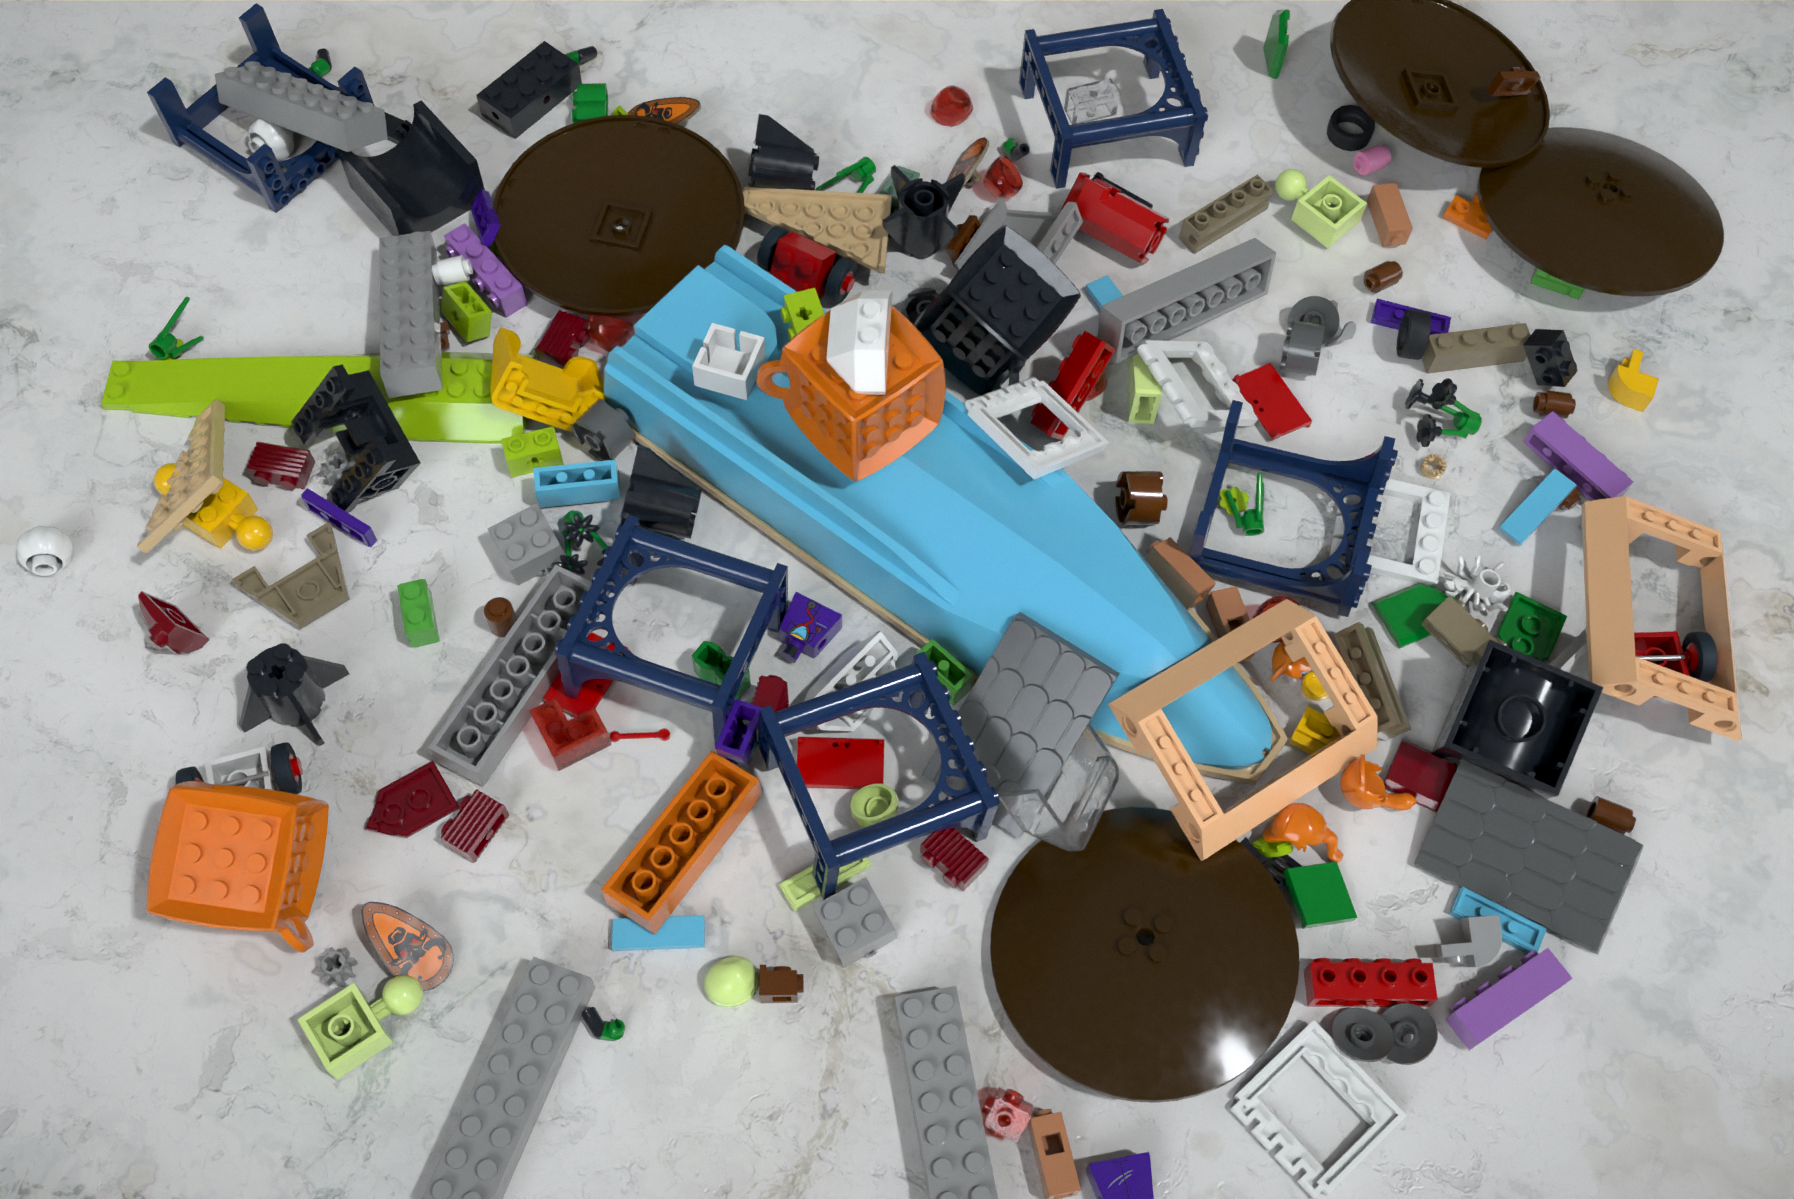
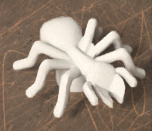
M1477 555L1470 572V579L1463 574L1464 561L1462 556H1457L1459 563L1456 572L1457 577L1446 571L1443 573L1444 579L1447 580L1444 586L1448 590L1444 594L1455 597L1465 590L1467 593L1460 601L1465 604L1471 595L1474 594L1473 611H1485L1487 609L1490 612L1498 608L1506 612L1508 607L1501 603L1512 593V587L1508 582L1501 580L1497 573L1504 566V563L1500 562L1493 570L1484 569L1476 576L1481 563V556ZM1482 599L1484 604H1479V600Z

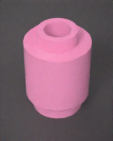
M1384 145L1370 147L1355 154L1353 166L1361 175L1370 174L1385 168L1391 161V153Z

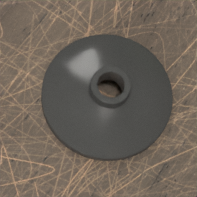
M1305 297L1292 307L1288 316V322L1289 320L1310 323L1313 318L1319 319V324L1325 325L1322 345H1324L1338 331L1340 323L1338 310L1331 301L1324 297Z
M1404 1003L1394 1005L1380 1015L1389 1023L1395 1036L1394 1047L1386 1057L1388 1060L1396 1064L1412 1065L1423 1061L1432 1053L1437 1043L1438 1030L1432 1016L1425 1009L1414 1004ZM1406 1034L1413 1035V1039L1411 1041H1403V1037Z
M1348 1008L1337 1014L1333 1020L1331 1027L1333 1040L1337 1047L1347 1056L1362 1062H1377L1386 1058L1391 1053L1395 1044L1394 1032L1389 1023L1379 1014L1365 1008Z

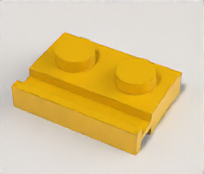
M1307 706L1289 744L1311 755L1339 737L1340 734L1335 726L1332 727L1324 714Z

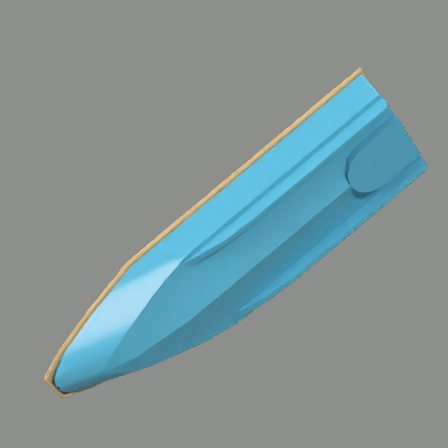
M723 245L716 252L714 262L707 268L703 269L699 265L695 267L634 325L635 334L622 348L616 346L608 354V361L604 368L605 402L614 410L620 408L628 415L629 420L627 423L636 434L635 440L644 447L650 448L669 465L923 647L930 640H935L974 675V683L978 680L1009 625L1019 612H1022L1119 672V676L1083 735L1137 754L1108 704L1217 640L1202 619L1191 608L1187 610L1118 526L1065 471L1059 469L1034 480L967 415L969 411L966 409L965 403L947 391L945 393L942 417L935 429L892 463L859 481H853L820 453L804 435L787 412L783 399H778L764 393L758 387L756 381L748 400L695 386L692 366L700 348L704 347L703 341L712 323L736 329L737 351H740L739 334L741 331L765 337L766 358L764 363L781 360L782 348L790 341L788 336V329L790 327L788 323H783L780 307H784L783 295L797 291L729 246ZM786 372L776 373L772 376L774 384L779 387L790 388V381ZM1023 443L1030 451L1034 450L1025 443ZM1238 663L1161 708L1201 775L1256 785L1288 741L1286 734L1259 690ZM1149 751L1141 755L1153 760Z

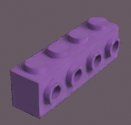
M465 223L444 235L447 245L444 248L449 258L463 255L465 259L470 260L473 274L470 275V278L480 292H484L494 308H498L507 318L527 306L523 286L495 255L482 244L481 240Z
M1553 411L1534 425L1523 441L1553 469H1559L1567 478L1577 484L1576 487L1582 491L1581 494L1589 501L1622 497L1634 482L1625 472L1617 468L1604 454L1600 453Z
M1549 948L1539 954L1534 949L1520 959L1523 964L1516 970L1512 965L1497 975L1500 981L1493 986L1487 981L1473 991L1476 994L1474 999L1468 1001L1464 997L1450 1007L1453 1013L1445 1020L1469 1051L1573 979Z

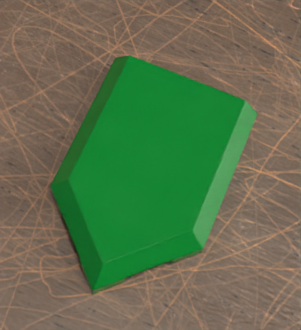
M1289 9L1276 10L1272 15L1263 47L1268 75L1273 79L1279 77L1289 43V35H1286L1288 29L1287 20H1290Z
M1417 583L1372 601L1371 604L1398 647L1403 648L1431 636L1421 623L1449 596L1445 595L1443 590Z
M1515 592L1495 636L1504 641L1509 648L1542 662L1548 661L1567 619V615Z

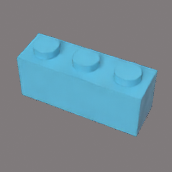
M616 460L534 468L535 494L540 508L621 499L620 478Z

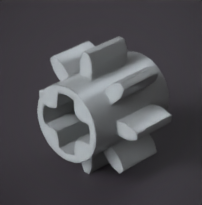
M337 452L330 457H326L327 466L322 467V471L332 485L341 478L342 471L351 469L356 462H354L352 457Z
M330 947L329 953L324 957H318L321 961V968H318L316 973L319 976H325L324 983L327 986H331L335 981L341 987H344V981L350 977H356L352 972V967L357 965L358 961L354 957L348 958L350 952L345 947L341 952H337L333 947ZM335 965H336V966H340V965H341V967H340L339 969H338V968H333Z

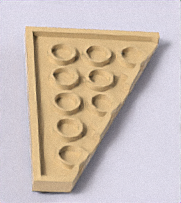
M744 186L743 196L746 214L773 226L784 228L789 233L793 231L836 251V254L848 258L878 273H885L889 233L882 227V220L891 215L892 195L752 188Z
M215 399L198 415L194 427L187 438L191 441L188 451L183 450L175 463L176 467L167 480L171 487L166 496L161 495L152 516L145 527L150 532L137 544V548L146 554L171 530H178L183 524L185 517L190 512H197L203 505L204 499L210 493L216 494L224 483L225 405L218 399Z

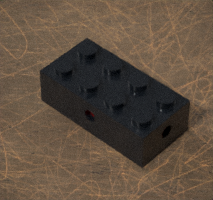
M543 41L476 95L481 115L513 138H518L577 89V84H582L579 64L546 41Z

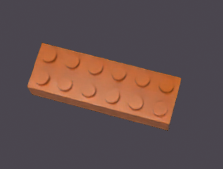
M711 751L603 886L601 891L607 904L655 935L760 799L762 790L759 779Z

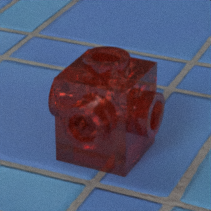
M999 1087L995 1096L989 1094L981 1110L985 1114L983 1124L992 1135L998 1138L1007 1137L1018 1143L1032 1116L1033 1104L1023 1100L1024 1097L1019 1092L1009 1088L1004 1090Z

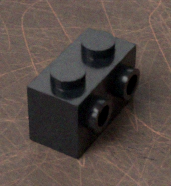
M1535 329L1523 344L1537 385L1566 387L1578 371L1564 330Z

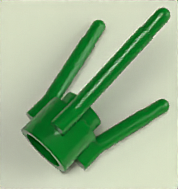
M863 157L858 162L837 172V176L818 186L816 190L821 191L851 174L856 181H864L857 193H863L867 186L874 181L872 175L876 172V166L870 158Z
M189 297L184 298L164 329L149 344V350L157 358L164 360L169 355L176 358L181 352L204 340L203 336H199L177 347L176 337L169 333L190 301Z
M1258 473L1256 509L1244 511L1242 517L1239 514L1231 492L1229 490L1225 491L1235 518L1236 528H1242L1243 534L1247 536L1260 535L1265 531L1263 521L1264 483L1262 482V473Z

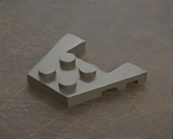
M329 522L307 534L309 541L319 553V557L268 586L255 566L233 578V582L239 589L299 629L350 599L334 532Z

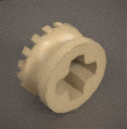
M1436 453L1435 455H1427L1420 467L1422 474L1429 479L1440 478L1447 467V462L1444 461L1445 458H1441V455L1438 456ZM1432 463L1437 465L1436 470L1432 471V469L1429 470V465H1431Z

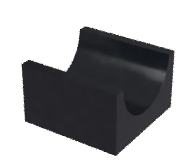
M422 100L413 104L414 117L409 131L389 151L377 156L362 157L355 155L352 151L346 152L336 148L350 188L394 236L431 231L432 233L471 210L479 190H485L476 158Z
M1489 639L1475 650L1432 752L1442 757L1462 759L1491 770L1520 784L1527 790L1543 796L1545 799L1556 797L1561 791L1604 687Z

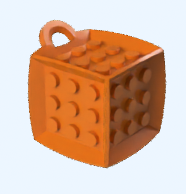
M893 306L891 310L886 395L855 393L827 363L831 310L816 319L785 344L782 348L781 360L764 363L757 372L756 382L758 387L772 397L783 399L787 412L804 435L820 453L853 481H859L877 472L909 451L939 425L943 413L946 393L943 360L918 329ZM786 372L789 377L790 388L777 386L773 383L772 376L776 373Z
M197 781L182 782L171 787L161 813L152 850L147 888V912L159 917L207 927L279 933L295 950L301 953L306 952L314 945L313 937L305 921L308 920L323 864L328 827V803L324 800L277 790L232 785H212ZM287 922L293 925L297 934L289 927Z

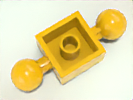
M175 463L162 465L155 472L154 486L162 495L166 496L171 487L167 480L174 472ZM224 477L221 489L214 495L210 493L204 499L201 508L195 513L190 512L183 522L184 526L220 549L235 534L239 544L251 551H259L266 548L273 539L271 524L263 517L253 516L258 511V508L249 493Z

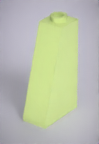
M1139 354L1127 359L1128 422L1154 424L1162 397V385L1158 384L1148 368L1149 365L1145 364Z

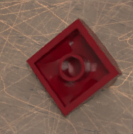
M143 591L139 593V605L147 624L150 626L148 631L151 633V636L149 638L159 647L164 648L168 646L180 655L183 652L190 654L192 651L203 648L210 640L176 605Z

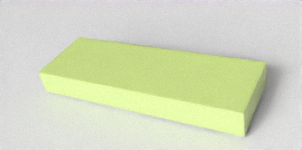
M868 857L840 867L836 887L871 868L872 863ZM813 865L779 884L794 912L821 897V893L812 875Z

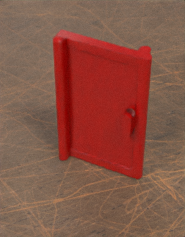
M1271 363L1240 376L1237 374L1232 379L1239 386L1240 393L1244 399L1253 407V412L1272 440L1302 427H1310L1312 423L1311 418Z
M593 632L588 636V639L591 641L604 639ZM609 644L607 648L614 651L615 646ZM559 673L544 695L543 701L546 705L551 704L587 722L614 680H587L578 697L574 699L565 695L564 686L561 683V673Z
M798 737L797 766L806 787L861 789L871 784H883L885 739Z

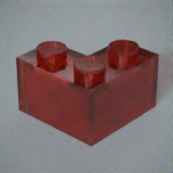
M556 698L529 710L533 722L558 771L612 745L608 731L595 708L569 721Z

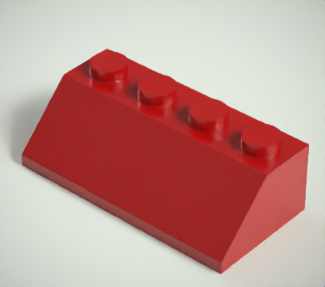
M1085 330L1082 335L1079 334L1072 344L1073 351L1069 358L1065 357L1058 368L1060 373L1056 380H1052L1048 384L1077 413L1081 410L1116 351V348ZM1038 403L1033 409L1031 424L1052 438L1062 440L1065 437L1069 428L1043 403Z

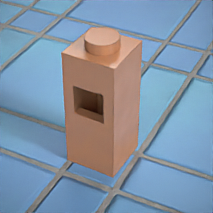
M1397 183L1373 185L1367 199V204L1382 247L1406 244L1413 227Z
M1171 537L1162 542H1154L1146 551L1148 555L1145 560L1187 610L1204 601L1216 584Z
M1237 586L1210 592L1206 607L1218 638L1250 621ZM1255 653L1251 654L1250 656L1246 657L1240 662H1244L1251 659Z
M1044 1109L1033 1113L1034 1117L1030 1118L1027 1126L1045 1199H1062L1078 1195L1081 1188L1062 1112L1053 1113L1052 1109Z

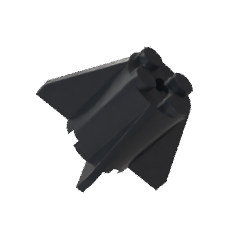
M758 114L754 140L755 146L758 147L757 149L752 148L751 157H748V176H751V181H753V183H748V187L815 190V181H813L812 175L813 170H818L819 156H817V153H814L813 148L769 115Z
M896 165L892 166L891 177L899 206L897 212L882 220V227L914 258L924 259L926 256L938 252L958 234V228L948 219V214L965 182V175L960 173L943 184L931 179V182L923 181V178L910 181Z
M638 445L629 481L630 486L627 489L620 516V524H624L627 516L632 515L639 518L640 527L679 540L691 539L696 517L691 512L697 514L702 489H697V486L650 448Z
M286 643L268 648L251 659L246 666L249 686L239 721L242 730L247 732L273 718L281 725L283 723L292 727H299L306 724L318 745L325 744L312 720L321 712L320 707L323 704V700L325 701L324 688L349 675L345 665L304 656Z

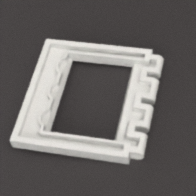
M1145 340L1137 348V352L1145 364L1149 365L1148 368L1158 384L1162 385L1161 388L1171 404L1176 405L1175 410L1184 424H1189L1191 428L1225 427L1232 400L1243 402L1238 426H1253L1258 420L1253 412V407L1244 399L1240 393L1239 386L1232 381L1226 367L1218 360L1212 346L1207 342ZM1167 357L1192 358L1194 362L1201 366L1203 376L1215 387V394L1221 402L1227 405L1229 410H1201Z
M1035 377L965 402V407L969 411L967 415L1034 480L1103 452L1109 444L1097 430L1044 381H1038ZM1042 402L1077 436L1065 437L1058 444L1050 443L1045 445L1041 451H1030L997 418Z
M1389 478L1386 482L1384 495L1422 503L1413 565L1370 555L1367 564L1372 565L1370 573L1415 584L1422 583L1435 588L1439 580L1450 492ZM1349 495L1343 501L1346 505H1356L1361 501V498L1358 495ZM1339 508L1337 509L1338 516L1335 520L1334 538L1332 539L1329 557L1337 550L1343 539L1344 524ZM1357 512L1349 513V516L1355 519ZM1347 536L1349 540L1354 539L1352 536ZM1340 556L1339 561L1344 563L1346 557Z
M1315 1020L1302 1030L1234 1096L1238 1102L1230 1109L1245 1126L1253 1119L1258 1123L1251 1133L1268 1151L1276 1144L1282 1148L1274 1157L1292 1176L1300 1169L1305 1173L1297 1182L1313 1199L1321 1192L1326 1196L1329 1195L1407 1116L1351 1057L1347 1056L1337 1047L1332 1037ZM1301 1055L1371 1126L1328 1170L1258 1097Z

